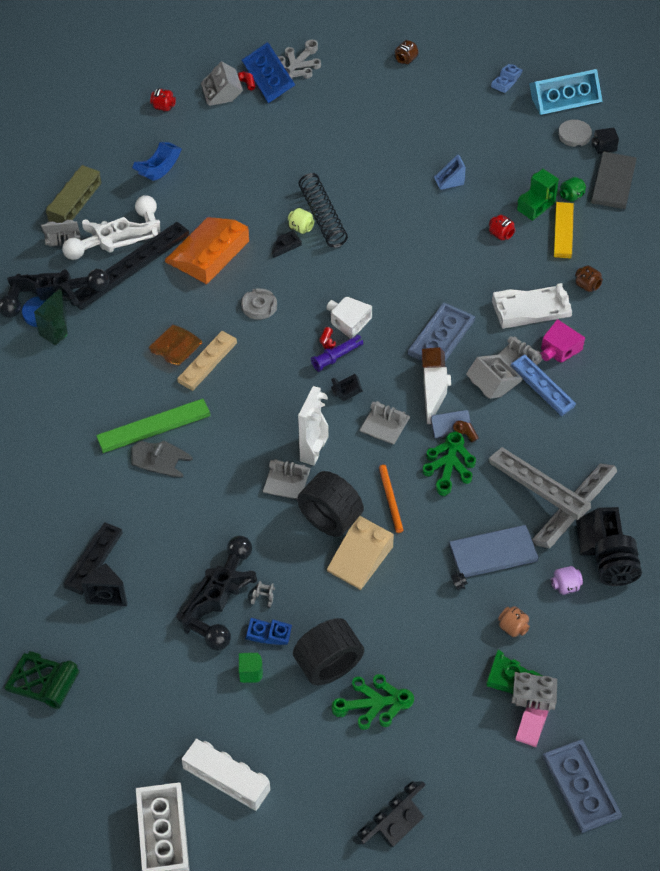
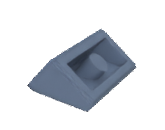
M468 410L431 416V428L434 438H445L451 432H455L453 424L456 421L470 423Z

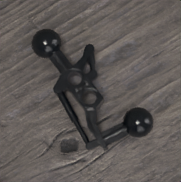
M96 268L90 271L87 277L71 279L66 269L62 270L61 273L17 274L16 276L8 277L10 289L8 295L0 299V313L4 317L11 318L20 312L21 303L18 300L20 292H33L39 296L40 300L63 299L75 306L78 304V300L73 293V289L89 286L94 291H102L109 285V275L103 269Z
M235 536L230 539L227 545L229 557L224 567L217 566V568L207 569L205 577L191 595V599L181 613L177 614V620L182 623L185 633L188 634L192 630L205 637L206 644L213 650L225 649L230 643L231 633L224 625L215 624L209 626L199 620L200 617L212 611L222 612L230 594L237 595L240 588L257 581L255 571H235L239 562L247 559L252 552V544L245 536ZM209 582L204 594L198 598L204 587Z

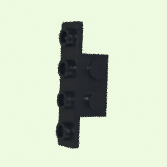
M412 781L407 784L400 796L390 800L388 803L389 807L385 811L378 812L373 817L374 821L369 826L366 825L357 832L358 836L354 839V842L356 844H365L378 831L388 845L394 847L424 818V815L411 799L425 786V783L423 781Z

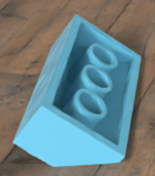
M597 69L529 83L532 100L540 115L603 102Z

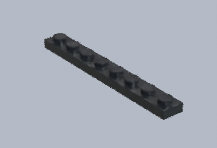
M175 222L108 268L106 272L109 275L110 282L106 289L94 291L88 286L81 287L73 292L78 300L76 306L80 310L84 309L189 236V230L179 222Z

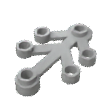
M313 39L305 42V50L297 59L294 56V48L287 47L285 49V56L288 57L290 62L289 67L285 65V57L278 56L291 79L297 76L311 78L312 69L304 67L321 68V60L318 58L304 61L310 54H315L318 50V42ZM298 68H304L303 70L294 71L295 69H298Z

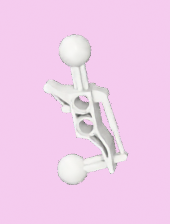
M143 195L136 200L135 210L140 216L145 218L146 223L129 222L125 217L109 223L103 221L101 224L90 223L86 219L83 220V229L93 236L84 240L69 238L63 244V254L68 259L77 260L83 256L84 250L96 245H100L102 250L105 249L108 252H113L114 248L154 238L161 233L160 221L156 220L154 216L157 208L156 201L153 197Z

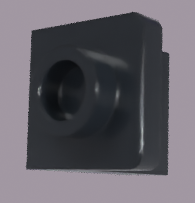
M356 374L340 382L335 377L331 379L333 384L331 386L332 392L343 401L363 392L359 377Z

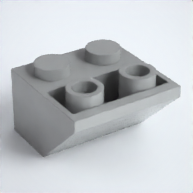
M222 61L201 82L207 104L210 106L232 102L243 91L236 69Z

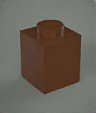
M441 347L422 349L423 368L445 367V352Z

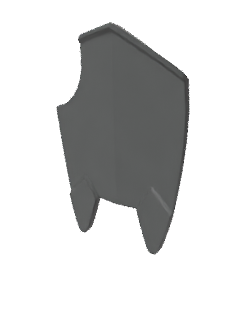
M164 440L159 443L139 441L131 447V465L169 476L183 477V474L174 468L178 460H193V457Z

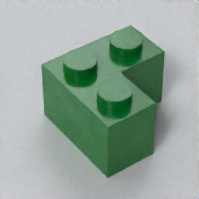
M545 169L534 173L531 177L530 190L525 194H521L518 198L517 211L530 220H535L556 203L559 179Z

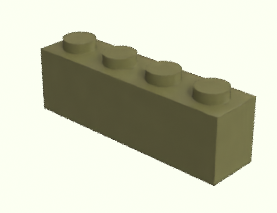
M84 165L75 171L73 177L65 184L61 192L56 195L53 202L47 206L48 221L63 223L65 220H73L101 185L100 171Z

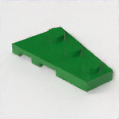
M497 650L487 681V687L513 694L515 672H526L537 676L542 675L534 670L529 671L520 666V662L515 659L510 660L504 656L502 651Z

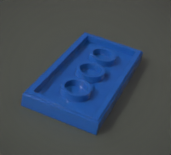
M268 42L242 59V62L249 73L253 75L255 83L268 103L295 86V83Z

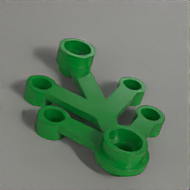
M451 432L446 437L444 443L435 448H429L426 453V458L434 462L423 465L422 472L425 476H432L434 470L445 465L443 476L436 483V491L442 496L448 495L452 490L450 477L453 466L461 475L463 483L468 484L472 481V472L468 471L456 457V452L458 451L464 458V465L467 468H473L476 465V458L464 447V438L459 432ZM449 449L447 455L437 459L438 454Z
M377 674L373 678L374 687L383 689L391 695L383 697L367 686L362 677H355L352 680V688L369 698L352 701L337 698L332 702V713L336 717H344L349 710L371 707L366 715H361L358 718V727L366 730L384 706L392 705L388 712H383L379 716L380 725L382 727H389L392 724V719L400 710H406L413 705L414 695L408 689H396L386 682L384 675ZM382 680L383 682L379 684L376 681ZM360 682L362 685L356 686L355 683ZM404 696L407 697V699L401 700L400 697ZM343 704L344 706L339 708L336 705ZM383 718H388L389 721H388V722H384V721H382V719H383ZM366 720L368 721V723L361 724V721Z

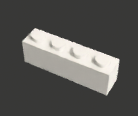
M196 739L182 758L183 769L257 811L270 792V781L264 774L253 772L248 765L243 762L238 763L234 761L224 751L219 752L215 750L207 741L202 742Z

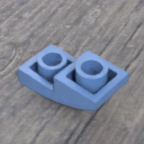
M508 64L501 69L500 76L492 81L491 87L506 93L520 77L523 70L515 65Z

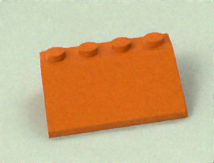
M207 217L165 259V262L208 284L249 242L248 226L233 219Z

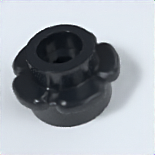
M455 571L456 573L451 575L456 589H465L464 585L468 583L463 572L459 574L458 571Z

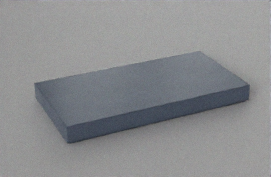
M443 302L408 349V355L422 361V349L441 347L445 352L446 361L475 321V316Z
M526 525L449 542L459 574L463 572L465 578L538 561V555Z
M583 739L543 754V759L581 833L622 817Z

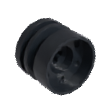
M612 535L599 540L595 544L594 552L598 563L597 569L599 571V579L603 584L623 586L631 584L641 577L642 568L638 557L637 543L633 537L628 535Z

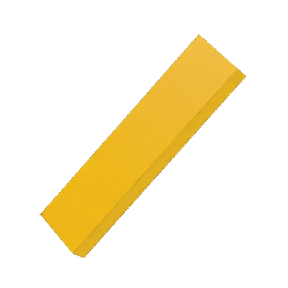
M556 202L554 257L572 258L574 203Z

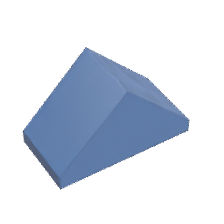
M459 155L455 156L434 176L439 189L443 190L464 185L466 167Z

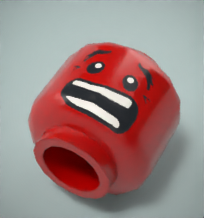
M158 88L155 92H152L150 102L156 110L169 111L171 107L175 106L176 97L173 96L171 90Z
M504 215L493 217L489 222V232L501 241L510 239L515 232L514 222Z

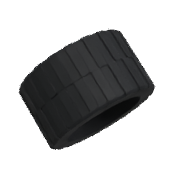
M329 471L319 472L298 494L297 498L298 506L306 519L321 532L333 537L342 536L364 511L362 499L352 485L344 478Z
M334 618L318 624L305 633L295 645L293 657L311 684L325 685L351 671L362 659L365 649L347 621L342 618Z

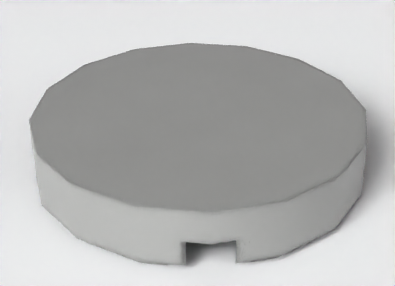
M568 120L560 125L558 135L561 142L571 147H576V145L584 146L591 139L592 129L584 121Z
M253 289L252 292H247L243 296L241 302L242 310L249 318L257 320L266 319L277 310V299L269 290Z

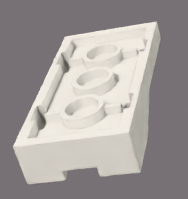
M562 283L553 287L530 291L510 289L493 292L492 303L502 329L572 316L567 291L563 289Z
M315 386L312 387L298 415L300 461L315 466L319 452L329 437L328 424L321 413V407L325 406L321 399L328 400V397L325 393L321 392L319 387Z

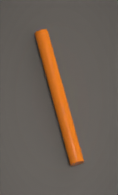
M380 465L379 471L396 533H401L404 529L386 465Z

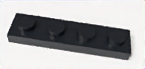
M106 522L103 523L64 582L66 589L80 595L84 594L81 584L82 579L102 566L123 534L122 529Z

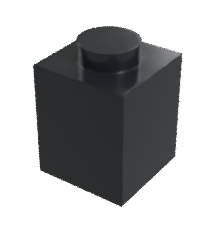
M615 128L595 130L594 137L591 140L592 147L596 149L597 154L617 151L619 137Z

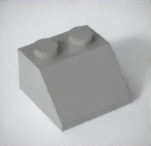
M500 355L477 357L466 373L471 382L483 391V394L490 399L502 397L523 380Z

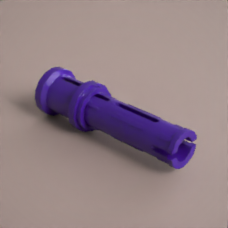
M355 335L332 350L326 349L323 351V354L311 357L314 369L320 372L323 370V367L335 364L337 358L362 346L363 340L355 342L361 336Z

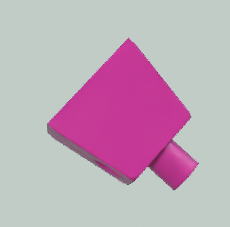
M557 319L543 337L541 357L545 361L554 358L558 362H564L583 350L585 337Z

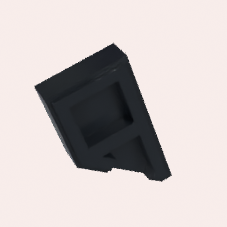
M293 230L277 238L272 252L273 258L302 246V241Z

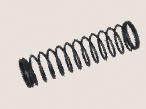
M315 173L304 175L298 182L299 187L319 225L323 237L329 247H340L347 241L348 234L343 228V224L338 218L319 176ZM307 176H310L308 178L316 177L318 179L308 183L317 182L314 186L310 188L302 187L305 180L303 182L302 180ZM316 186H320L319 190H316L312 193H308L309 190L314 189ZM318 191H323L320 195H317L314 198H310L312 194H315ZM321 195H325L323 199L317 202H312L314 199L320 197ZM323 200H327L325 204H322L319 207H314L317 203ZM329 205L327 209L317 212L319 208ZM332 209L330 213L319 216L322 212ZM329 214H334L332 218L326 221H321L324 217L328 216ZM336 219L334 223L324 226L327 221ZM338 223V226L332 230H326L329 226ZM337 228H341L340 230H336V231L332 232L330 235H328L331 231H333V230H335V229H337ZM339 232L343 233L341 237L344 234L346 235L345 240L339 244L334 245L328 242L340 239L341 237L334 240L329 239Z

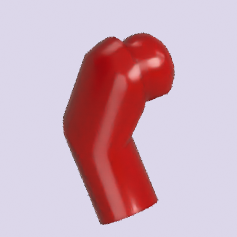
M245 71L237 73L239 80L247 84L248 90L255 89L254 78L251 73Z
M330 327L324 328L319 342L324 349L332 350L336 346V342H333L332 338H330L333 333Z

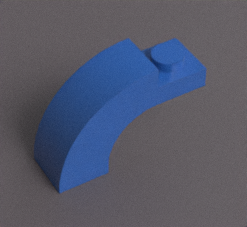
M159 142L156 152L150 159L134 162L132 168L137 170L139 175L145 176L152 181L158 180L173 167L182 148L170 142Z

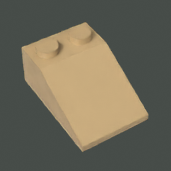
M359 516L348 530L328 566L327 572L361 590L393 548L394 534Z

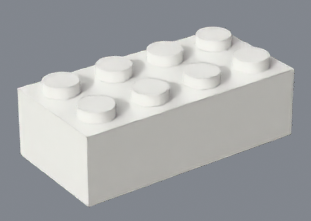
M181 783L136 788L142 871H190Z

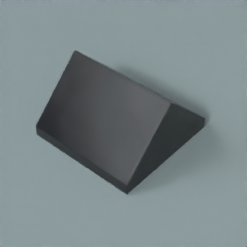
M106 563L82 579L81 584L86 604L127 606L123 581Z

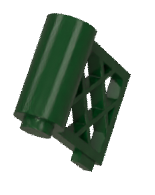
M29 651L28 654L23 653L4 688L8 692L41 701L54 709H60L79 674L77 664L68 660L57 663L41 658V654ZM27 661L35 663V667L24 671L23 667ZM47 667L53 668L50 674L42 677L40 670ZM38 672L40 678L28 683L26 676ZM24 678L25 685L18 688L13 686L17 680ZM42 683L43 688L39 694L31 691L32 687Z

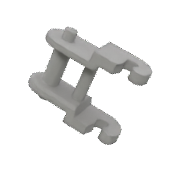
M259 581L256 584L257 590L253 591L251 604H255L256 597L264 595L268 596V607L271 608L274 599L272 593L275 590L274 583L269 586ZM261 588L267 589L269 593L260 592Z

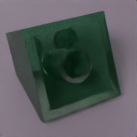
M58 290L34 311L39 335L54 345H57L68 335L65 304L62 291Z

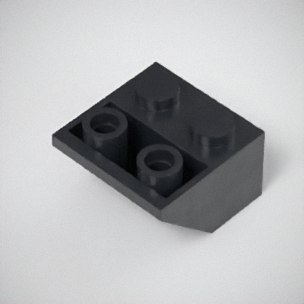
M619 507L597 508L585 514L579 520L576 519L580 555H595L594 547L599 540L607 536L623 535Z

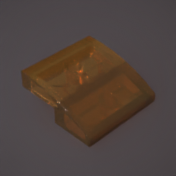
M172 325L149 346L151 353L164 356L166 362L179 366L202 344V340L189 331Z

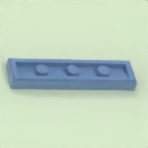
M525 354L511 363V367L561 417L575 407L576 403Z

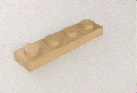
M221 331L177 378L178 383L193 391L237 344V338Z

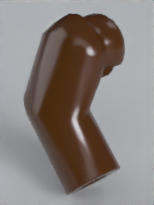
M456 421L453 424L454 431L467 435L471 443L479 439L471 423Z

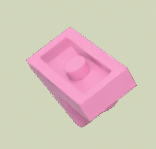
M532 701L531 708H528L527 705L526 711H524L516 741L537 747L549 711L539 709V703L538 708L535 709L534 701Z

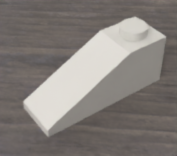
M447 367L424 368L423 381L427 424H431V416L436 415L447 394V386H451V375H447Z

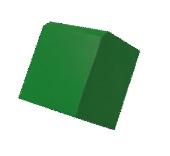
M239 653L240 682H259L262 679L263 664L262 658L258 653Z

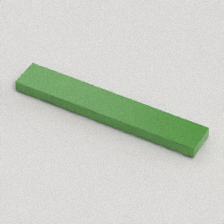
M200 399L98 434L96 437L102 452L105 453L209 417L210 411L204 399Z

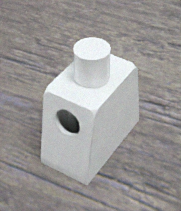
M345 297L339 304L331 300L327 305V310L331 312L332 325L350 339L357 335L372 319V306L350 297Z

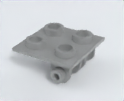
M65 220L63 223L47 222L41 225L46 237L45 245H49V247L58 246L57 237H59L60 246H62L61 237L63 236L64 242L67 240L66 236H68V239L77 238L81 240L77 221Z
M510 336L507 341L509 344L498 354L510 366L512 362L524 354L536 365L543 360L539 351H535L530 345L526 346L525 342L521 343L516 336Z
M379 401L372 402L370 407L372 411L362 425L360 432L394 445L410 416L406 415L404 411L396 410L394 407L390 409L389 405L385 407Z
M277 459L271 460L269 464L270 471L263 493L297 499L298 494L305 488L311 468L306 467L304 464L294 465V462L289 464V461L284 463Z
M515 672L512 703H515L516 706L526 707L527 700H529L528 708H531L532 701H536L535 709L538 708V702H540L539 709L555 710L557 703V679L550 676Z

